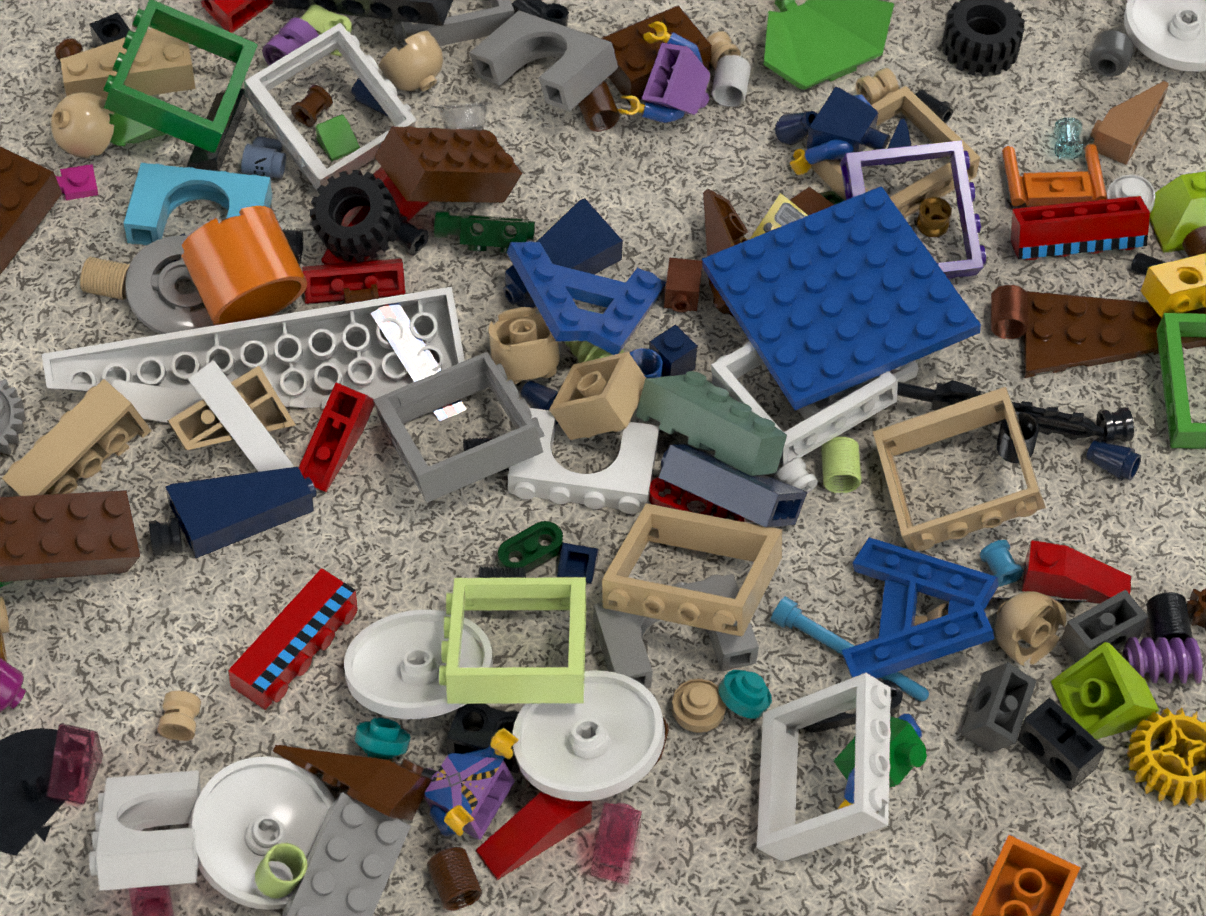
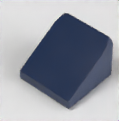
M905 119L899 120L888 148L912 146ZM906 162L892 163V164H883V165H884V166H888V165L906 164Z
M563 543L557 577H586V583L592 584L600 549Z

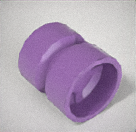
M292 18L280 29L278 34L274 35L264 45L262 49L263 57L270 66L316 38L319 34L305 20Z

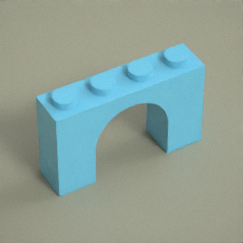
M141 163L123 223L127 243L148 245L162 239L166 222L171 212L179 205L192 200L204 199L219 203L228 211L226 219L240 216L239 211L241 208L251 206H266L270 208L273 197L270 177L202 170L192 167L184 168Z

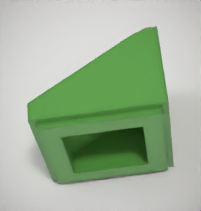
M343 114L316 125L317 142L331 162L347 156L360 148L348 120Z

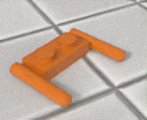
M1088 144L1084 148L1088 171L1024 173L1023 176H1019L1015 149L1012 146L1004 147L1002 155L1011 204L1013 206H1021L1023 203H1026V206H1045L1107 199L1097 147L1094 144Z

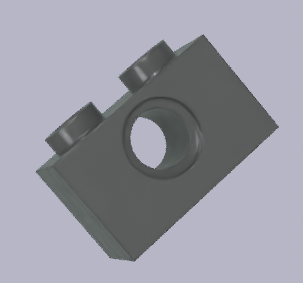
M1124 590L1069 620L1060 644L1075 663L1104 642L1110 643L1118 651L1125 646L1129 637H1136L1137 640L1140 639L1148 616L1127 590Z
M1009 662L983 672L961 735L988 752H994L1015 744L1037 681Z

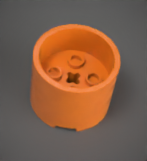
M251 206L241 208L239 211L240 216L229 217L220 223L215 218L195 230L182 243L184 253L181 256L214 326L269 317L293 303L307 288V280L273 210L269 207Z

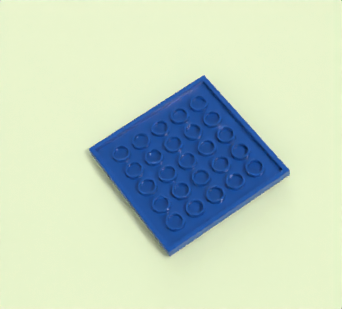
M882 186L702 258V268L795 411L977 335L981 330L980 322Z

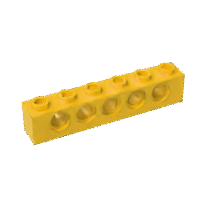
M1206 253L1148 268L1140 292L1161 318L1164 313H1184L1206 307Z

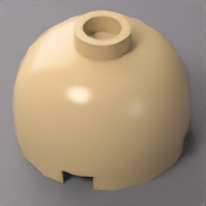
M422 31L405 39L407 45L400 50L396 46L392 48L379 63V68L382 70L385 78L389 79L400 90L414 91L420 88L421 91H426L437 83L435 77L439 74L443 65L442 50L437 40L429 31Z
M80 92L70 94L59 102L52 115L51 129L53 138L61 149L85 159H89L92 155L99 156L104 152L114 133V125L109 124V114L114 115V112L104 108L106 98L93 93Z
M1025 591L1003 602L997 611L994 629L998 645L1011 659L1020 665H1024V662L1031 658L1030 664H1035L1057 645L1060 637L1055 634L1059 624L1065 627L1067 621L1066 610L1062 604L1039 592ZM1022 639L1030 644L1031 647L1025 649L1019 645L1018 641Z

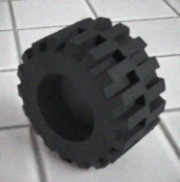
M960 0L955 2L951 6V10L948 11L942 39V51L944 55H948L947 60L950 64L957 63L956 68L963 71L967 69L969 70L968 74L974 76L975 72H980L981 77L988 76L989 72H992L995 76L1001 74L1002 69L1004 71L1010 69L1011 64H1015L1024 34L1025 22L1021 18L1022 13L1020 10L1014 9L1015 5L1013 3L1005 2L1004 0Z
M353 170L352 174L349 175L347 171L339 172L340 177L335 179L331 176L328 178L329 184L325 187L320 185L317 189L319 196H313L311 204L314 208L310 209V217L313 220L311 222L312 226L327 249L337 258L341 256L344 261L351 262L353 257L357 262H365V257L367 256L374 259L378 257V251L386 252L389 249L387 244L389 241L394 242L396 240L397 234L394 230H400L401 222L398 219L400 211L383 181L379 178L376 179L372 173L366 172L363 175L360 170ZM359 206L370 207L368 215L359 224L348 227L341 226L344 216L353 208Z

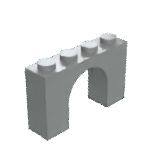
M517 11L469 52L476 76L499 86L523 65L533 60L544 57H560L556 63L539 77L545 102L566 111L572 110L618 69L612 42L522 11Z
M734 574L725 576L712 575L702 581L688 584L680 582L672 585L674 587L733 599L739 593ZM603 601L594 604L593 624L609 672L623 674L640 682L646 688H651L653 670L642 636L652 624L660 621L659 619L603 608ZM749 623L743 637L704 629L712 642L721 672L756 664L759 646L751 623Z

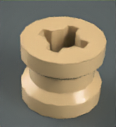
M718 31L707 38L712 45L711 64L715 70L720 58L727 55H741L739 48L735 44H731V38L726 32Z

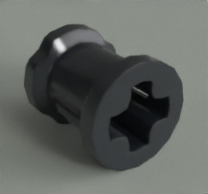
M400 214L398 219L401 225L400 230H394L397 234L395 241L404 246L408 254L415 256L426 245L429 238L428 231L424 228L418 229L408 222L405 215Z

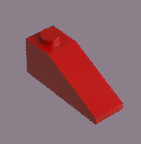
M337 382L335 383L299 466L304 479L310 477L315 488L327 492L364 431L375 405L373 398Z
M1031 540L1024 562L1022 591H1033L1048 596L1087 600L1085 602L1100 604L1124 590H1127L1130 594L1132 576L1069 546Z
M540 792L476 849V853L498 881L592 821L593 802L564 800Z

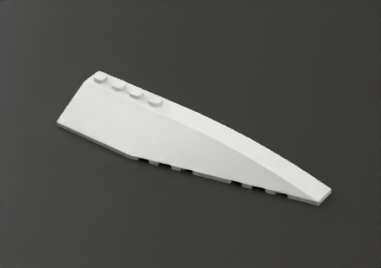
M452 287L42 354L48 389L87 392L93 386H97L103 379L111 385L113 380L116 379L198 393L188 378L214 360L230 382L253 368L260 366L285 407H321V409H324L336 382L368 395L373 399L414 383L370 314L385 305L399 303L411 321L410 329L412 334L422 339L426 345L418 351L417 356L420 357L424 350L429 349L438 363L437 367L431 369L433 372L440 368L441 370L447 369L465 360ZM395 318L381 320L383 323L387 321L395 322L400 328L398 338L402 339L404 329L400 321Z

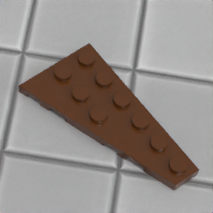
M1026 291L1028 294V330L1024 334V378L1034 377L1036 373L1052 371L1053 373L1062 372L1066 368L1081 365L1089 367L1134 359L1137 355L1153 353V355L1159 354L1156 330L1162 318L1149 302ZM1206 307L1184 313L1206 314ZM1181 337L1182 347L1191 349L1206 346V337Z

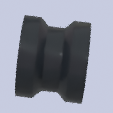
M1122 407L1116 412L1108 410L1098 411L1096 425L1104 428L1103 435L1099 436L1101 442L1111 444L1116 439H1120L1123 442L1133 440L1134 422L1129 408Z
M178 517L170 518L165 523H159L157 520L149 521L154 556L162 555L164 551L169 550L175 553L183 552Z

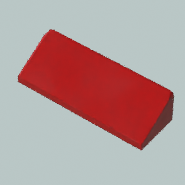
M401 258L302 267L303 274L307 280V288L304 291L306 304L345 301L343 288H349L350 291L371 288L372 284H377L379 298L406 294L404 267Z

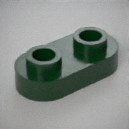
M541 521L505 540L498 549L499 567H525L527 573L555 557L562 550L563 532L561 528L553 522ZM543 540H547L551 542V544L548 546H543L540 544V542ZM513 557H518L521 559V561L512 562L510 561V559Z

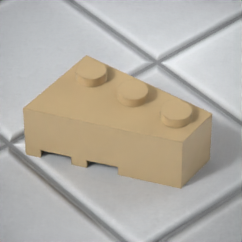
M260 366L253 368L231 382L268 432L296 425ZM204 399L167 420L185 450L234 440Z

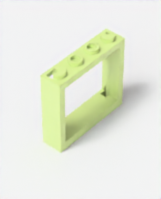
M586 577L454 578L453 593H446V614L451 616H444V639H449V641H442L441 647L442 663H446V666H440L439 684L446 685L447 704L584 703ZM570 610L568 667L460 668L464 611Z

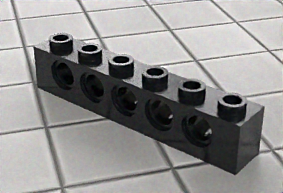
M273 0L276 7L307 10L311 5H319L336 14L443 26L453 0Z

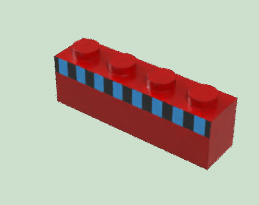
M1141 196L1012 209L1011 245L1017 258L1035 260L1039 257L1047 256L1066 257L1071 254L1086 252L1097 254L1106 250H1132L1136 247H1145L1148 242L1150 211Z
M321 568L228 669L231 688L264 710L273 701L275 703L279 702L287 693L288 684L296 675L302 676L309 669L313 656L320 649L326 650L331 645L335 632L342 624L348 625L354 619L358 611L356 590Z

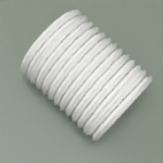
M727 55L720 58L717 62L712 88V97L717 103L733 107L745 101L751 66L746 59L737 55Z

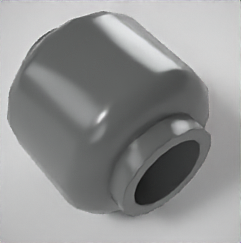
M1103 31L1094 40L1089 62L1092 68L1103 76H1118L1128 68L1133 55L1134 45L1131 39L1120 31Z

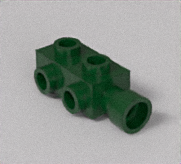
M436 211L434 237L448 238L449 235L460 236V244L467 245V250L483 252L487 251V246L500 247L501 253H507L510 242L534 241L535 221L515 217L483 215L454 216L450 215V212ZM474 223L481 224L483 231H477L474 228ZM506 226H514L516 233H509Z

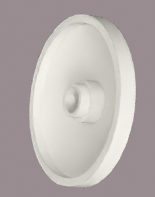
M1128 0L1124 14V25L1129 38L1140 52L1151 60L1169 68L1182 71H1206V0Z
M440 610L406 611L382 618L362 630L349 645L344 658L346 683L353 697L371 711L401 719L435 717L466 705L447 704L446 685L439 684L440 666H446V663H442L441 658L442 641H449V639H444V616L451 615H447L445 611ZM464 617L460 668L493 667L492 648L487 635L478 625Z
M585 671L584 703H525L516 718L512 733L519 739L513 745L517 764L524 777L540 791L550 796L570 801L603 799L630 788L639 782L655 765L665 740V728L661 709L653 694L640 682L623 674L609 671Z
M253 757L228 765L208 781L199 794L191 812L189 828H194L199 870L218 892L236 903L265 910L285 908L291 893L282 898H271L264 895L256 885L255 871L267 852L274 845L280 843H291L298 846L304 852L307 859L326 815L335 801L333 795L313 773L285 759ZM279 861L269 862L270 870L277 878L281 880L293 879L290 869L284 863Z

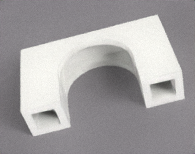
M529 408L532 414L531 419L537 417L539 425L544 432V437L540 438L543 453L509 467L508 494H515L521 499H531L533 497L550 499V501L556 504L579 503L592 509H600L602 507L615 508L627 514H635L642 511L645 504L649 502L650 485L658 447V425L630 422L623 429L620 451L613 464L600 472L580 474L562 467L552 455L556 431V419L549 410Z
M199 770L106 778L105 792L98 793L99 812L95 813L96 831L92 833L93 851L89 853L91 876L98 875L100 891L196 883L198 858L194 828L159 831L141 830L156 826L189 824L192 809L201 793Z

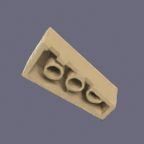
M153 28L147 30L124 85L147 95L196 89L188 43ZM125 38L60 59L66 96L85 92L97 94L107 99L109 93L103 91L109 75L115 77L117 74L112 69L119 52L126 54L127 50L122 48Z
M103 379L97 386L90 388L84 398L72 410L64 413L59 423L46 435L40 437L35 442L33 448L21 460L14 462L2 479L18 496L71 493L77 489L76 481L78 479L94 476L102 470L103 460L113 453L119 457L129 449V445L126 444L138 434L143 438L152 430L133 404Z

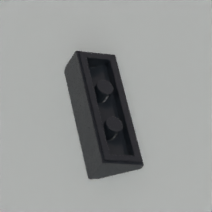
M244 88L240 89L215 154L194 146L187 167L220 171L247 105ZM225 92L216 94L206 119L214 121Z

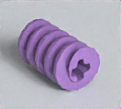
M1129 637L1127 639L1122 656L1143 678L1145 673H1149L1152 683H1157L1160 673H1163L1166 683H1172L1174 673H1178L1180 682L1186 683L1189 673H1192L1195 683L1199 684L1201 682L1203 661L1199 645L1194 638H1186L1184 643L1180 638H1172L1169 643L1165 637L1157 638L1155 643L1150 637H1144L1140 643L1136 637Z

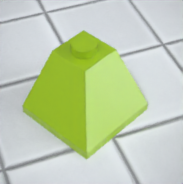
M1206 171L1180 175L1155 192V203L1153 210L1150 212L1149 220L1163 253L1184 250L1182 243L1187 234L1198 227L1206 226Z
M1104 642L1051 680L1064 711L1096 740L1132 730L1138 726L1142 719H1148L1153 711L1156 713L1160 711L1145 679L1108 642Z

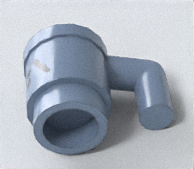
M256 137L252 144H246L242 156L241 173L270 177V179L273 177L282 179L286 167V153L281 152L283 147L278 139Z

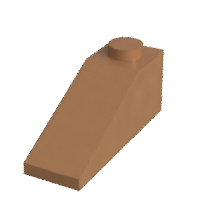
M1165 81L1158 83L1110 109L1103 121L1098 119L1090 137L1094 138L1093 144L1097 147L1098 153L1127 165L1161 108L1169 83Z

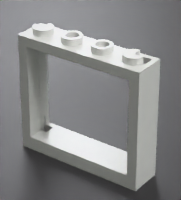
M341 23L244 81V95L316 190L320 185L325 187L329 184L327 179L331 176L336 179L340 177L339 172L343 171L351 174L353 170H357L375 159L374 156L389 130L331 167L326 168L268 92L269 90L337 49L396 125L395 127H415L416 118L411 113V107L408 104L403 105L397 97V91L393 83L389 79H383L378 72L379 68L373 57L370 55L366 56L363 53L356 35L352 36Z
M750 341L740 349L729 355L721 356L715 363L711 364L713 385L727 390L729 396L738 402L749 405L752 411L760 417L773 421L736 379L764 363ZM890 371L869 379L870 383L785 431L784 433L787 434V438L779 463L784 466L788 462L804 456L897 402L898 380Z
M864 673L763 713L757 849L780 861H786L888 826L891 688ZM856 708L854 804L795 824L798 729Z

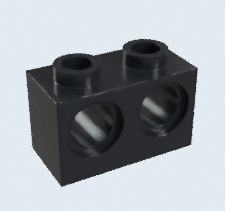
M1050 697L1024 719L1017 739L1070 790H1073L1097 769L1105 749L1101 743Z
M466 704L458 708L447 736L448 754H465L486 749L490 746L493 736L503 728L512 734L519 712L501 711L491 708L488 704ZM471 726H477L481 728L479 731L469 732L466 730V728ZM513 750L512 757L503 760L509 771L519 774L520 768Z

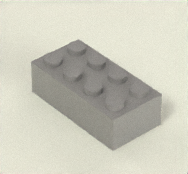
M341 792L326 815L308 855L305 875L293 889L282 916H373L411 825L396 818L388 817Z

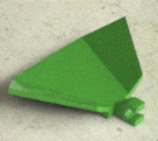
M775 0L774 4L781 12L768 11L763 65L797 88L805 90L825 80L834 81L856 71L857 66L882 56L894 3L881 0H807L798 6L795 0Z

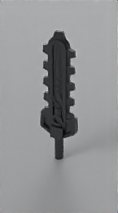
M954 380L944 384L937 383L935 389L898 382L897 396L932 403L931 410H938L982 395V392L976 391L977 388ZM1012 402L1015 411L1031 414L1037 420L1039 432L1047 435L1051 433L1061 434L1072 440L1087 438L1093 435L1102 436L1104 433V428L1085 418L1084 413L1073 412L1068 414L1059 412L1058 407H1047L1044 409L1033 406V402ZM1002 420L994 422V424L998 425Z

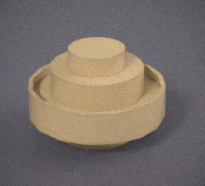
M691 679L682 683L675 690L672 699L673 717L686 730L696 733L708 732L716 728L723 721L726 705L718 693V686L712 681Z

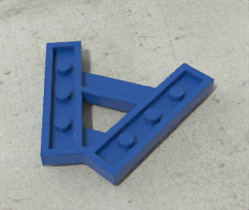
M510 242L507 250L511 262L556 342L587 341L613 355L620 353L655 304L666 285V282L657 278L655 274L638 267L627 282H622L552 264L540 242ZM573 299L606 307L607 309L603 314L577 308Z
M870 537L867 539L853 561V567L857 573L885 581L879 638L842 650L851 678L867 673L878 679L995 639L993 629L984 610L999 586L996 576ZM918 592L948 601V615L915 625Z

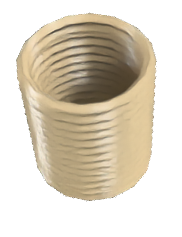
M95 257L87 258L83 264L80 276L82 291L125 300L127 298L125 291L126 274L130 264L107 261Z

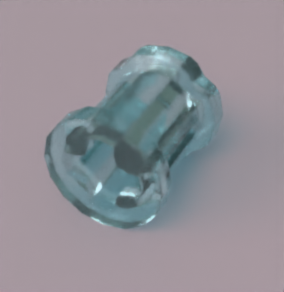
M1064 117L1055 122L1054 134L1057 137V142L1054 150L1057 157L1076 159L1082 155L1083 144L1079 138L1082 131L1080 120Z

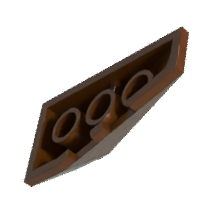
M707 188L703 192L707 256L747 241L748 239L744 235L747 234L748 230L730 201ZM709 279L715 307L721 313H728L733 316Z
M275 745L273 749L274 753L291 761L300 768L316 775L318 773L323 774L322 780L326 783L348 791L347 795L388 817L412 821L424 798L425 791L432 779L422 774L424 767L406 758H403L402 763L384 759Z

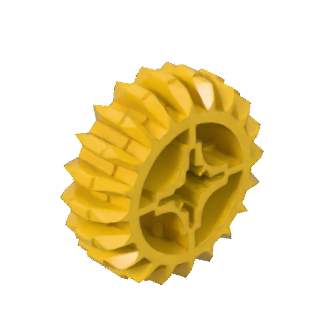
M1168 707L1162 711L1161 716L1153 711L1147 720L1142 719L1138 723L1135 732H1132L1129 739L1130 745L1127 749V757L1131 759L1128 765L1129 770L1137 772L1135 783L1146 781V794L1154 789L1159 792V802L1164 800L1166 795L1172 796L1171 799L1174 806L1180 803L1182 797L1189 806L1194 804L1196 798L1204 802L1206 800V770L1193 776L1192 769L1199 762L1206 761V721L1202 723L1198 720V712L1193 713L1191 717L1186 716L1183 707L1177 710L1176 715ZM1164 737V745L1159 746L1158 750L1151 751L1150 744L1154 740Z

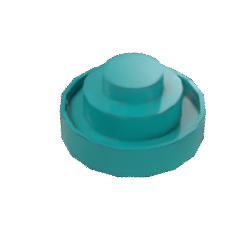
M731 670L727 672L718 685V693L725 705L734 713L745 718L757 719L762 717L763 713L767 711L772 703V695L764 679L755 672Z
M377 717L371 719V721L359 723L356 727L354 740L367 753V757L389 760L408 751L411 737L406 730L400 728L398 722L388 718Z

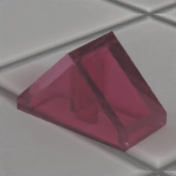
M64 723L58 725L48 797L82 805L86 803L104 756L98 731Z

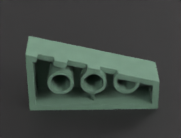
M689 371L685 375L645 379L636 417L644 421L653 418L661 422L659 429L669 434H673L676 431L688 436V444L697 449L715 451V458L749 476L777 472L787 434L776 428L773 421L760 417L752 411L749 405L738 402L729 396L727 390L716 387L706 380L705 375L699 372Z

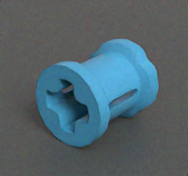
M1007 540L992 542L984 547L979 554L981 560L988 564L993 575L997 577L998 587L1016 582L1022 577L1024 572L1022 566L1016 564L1010 554V544Z

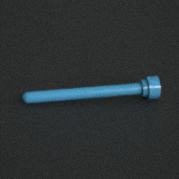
M786 596L782 598L772 614L771 621L782 628L787 626L790 629L796 627L843 655L842 650L854 646L802 615V610L798 608V603ZM900 672L881 677L883 680L896 683L903 692L918 701H925L929 697V691L925 687Z

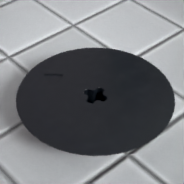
M47 728L24 730L0 740L1 852L17 856L36 834L45 842L52 825L43 826L101 762L98 754L85 741L73 734Z

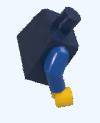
M835 86L809 127L807 150L796 149L793 153L795 160L790 162L793 171L797 175H802L810 170L812 164L824 160L843 159L846 153L861 152L866 147L873 150L885 149L889 141V135L876 130L878 111L871 106L863 95H851Z

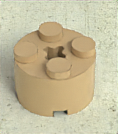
M520 307L504 311L498 315L499 321L494 325L493 322L489 324L491 358L496 365L502 364L507 381L512 380L514 384H517L522 380L539 377L550 378L556 374V367L560 361L559 342L555 341L543 317L540 314H536V308Z

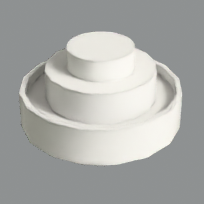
M1133 174L1123 175L1109 185L1107 199L1141 196L1150 212L1153 210L1155 203L1154 187L1142 176Z

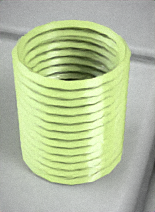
M839 436L824 443L821 447L824 487L834 493H848L856 490L862 482L858 442L849 437Z
M291 843L274 845L267 852L255 871V882L258 889L264 895L271 898L288 896L307 870V859L304 852L298 846ZM279 861L284 863L290 869L293 879L281 880L271 872L269 862Z

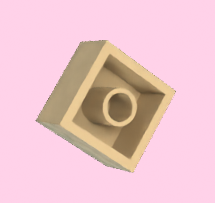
M629 352L573 364L549 410L570 440L583 437L591 438L597 434L611 431H621L630 423V419L640 401L646 377Z

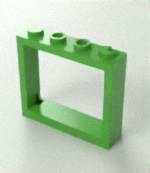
M1164 313L1156 331L1170 448L1206 449V423H1191L1181 337H1206V314Z

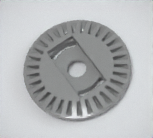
M188 236L165 237L148 244L133 258L126 274V297L133 313L145 326L159 334L214 326L206 307L190 312L204 305L196 286L195 290L190 294H181L175 289V283L180 279H188L193 282L181 256L184 253L182 243ZM163 268L160 275L154 274L155 272Z

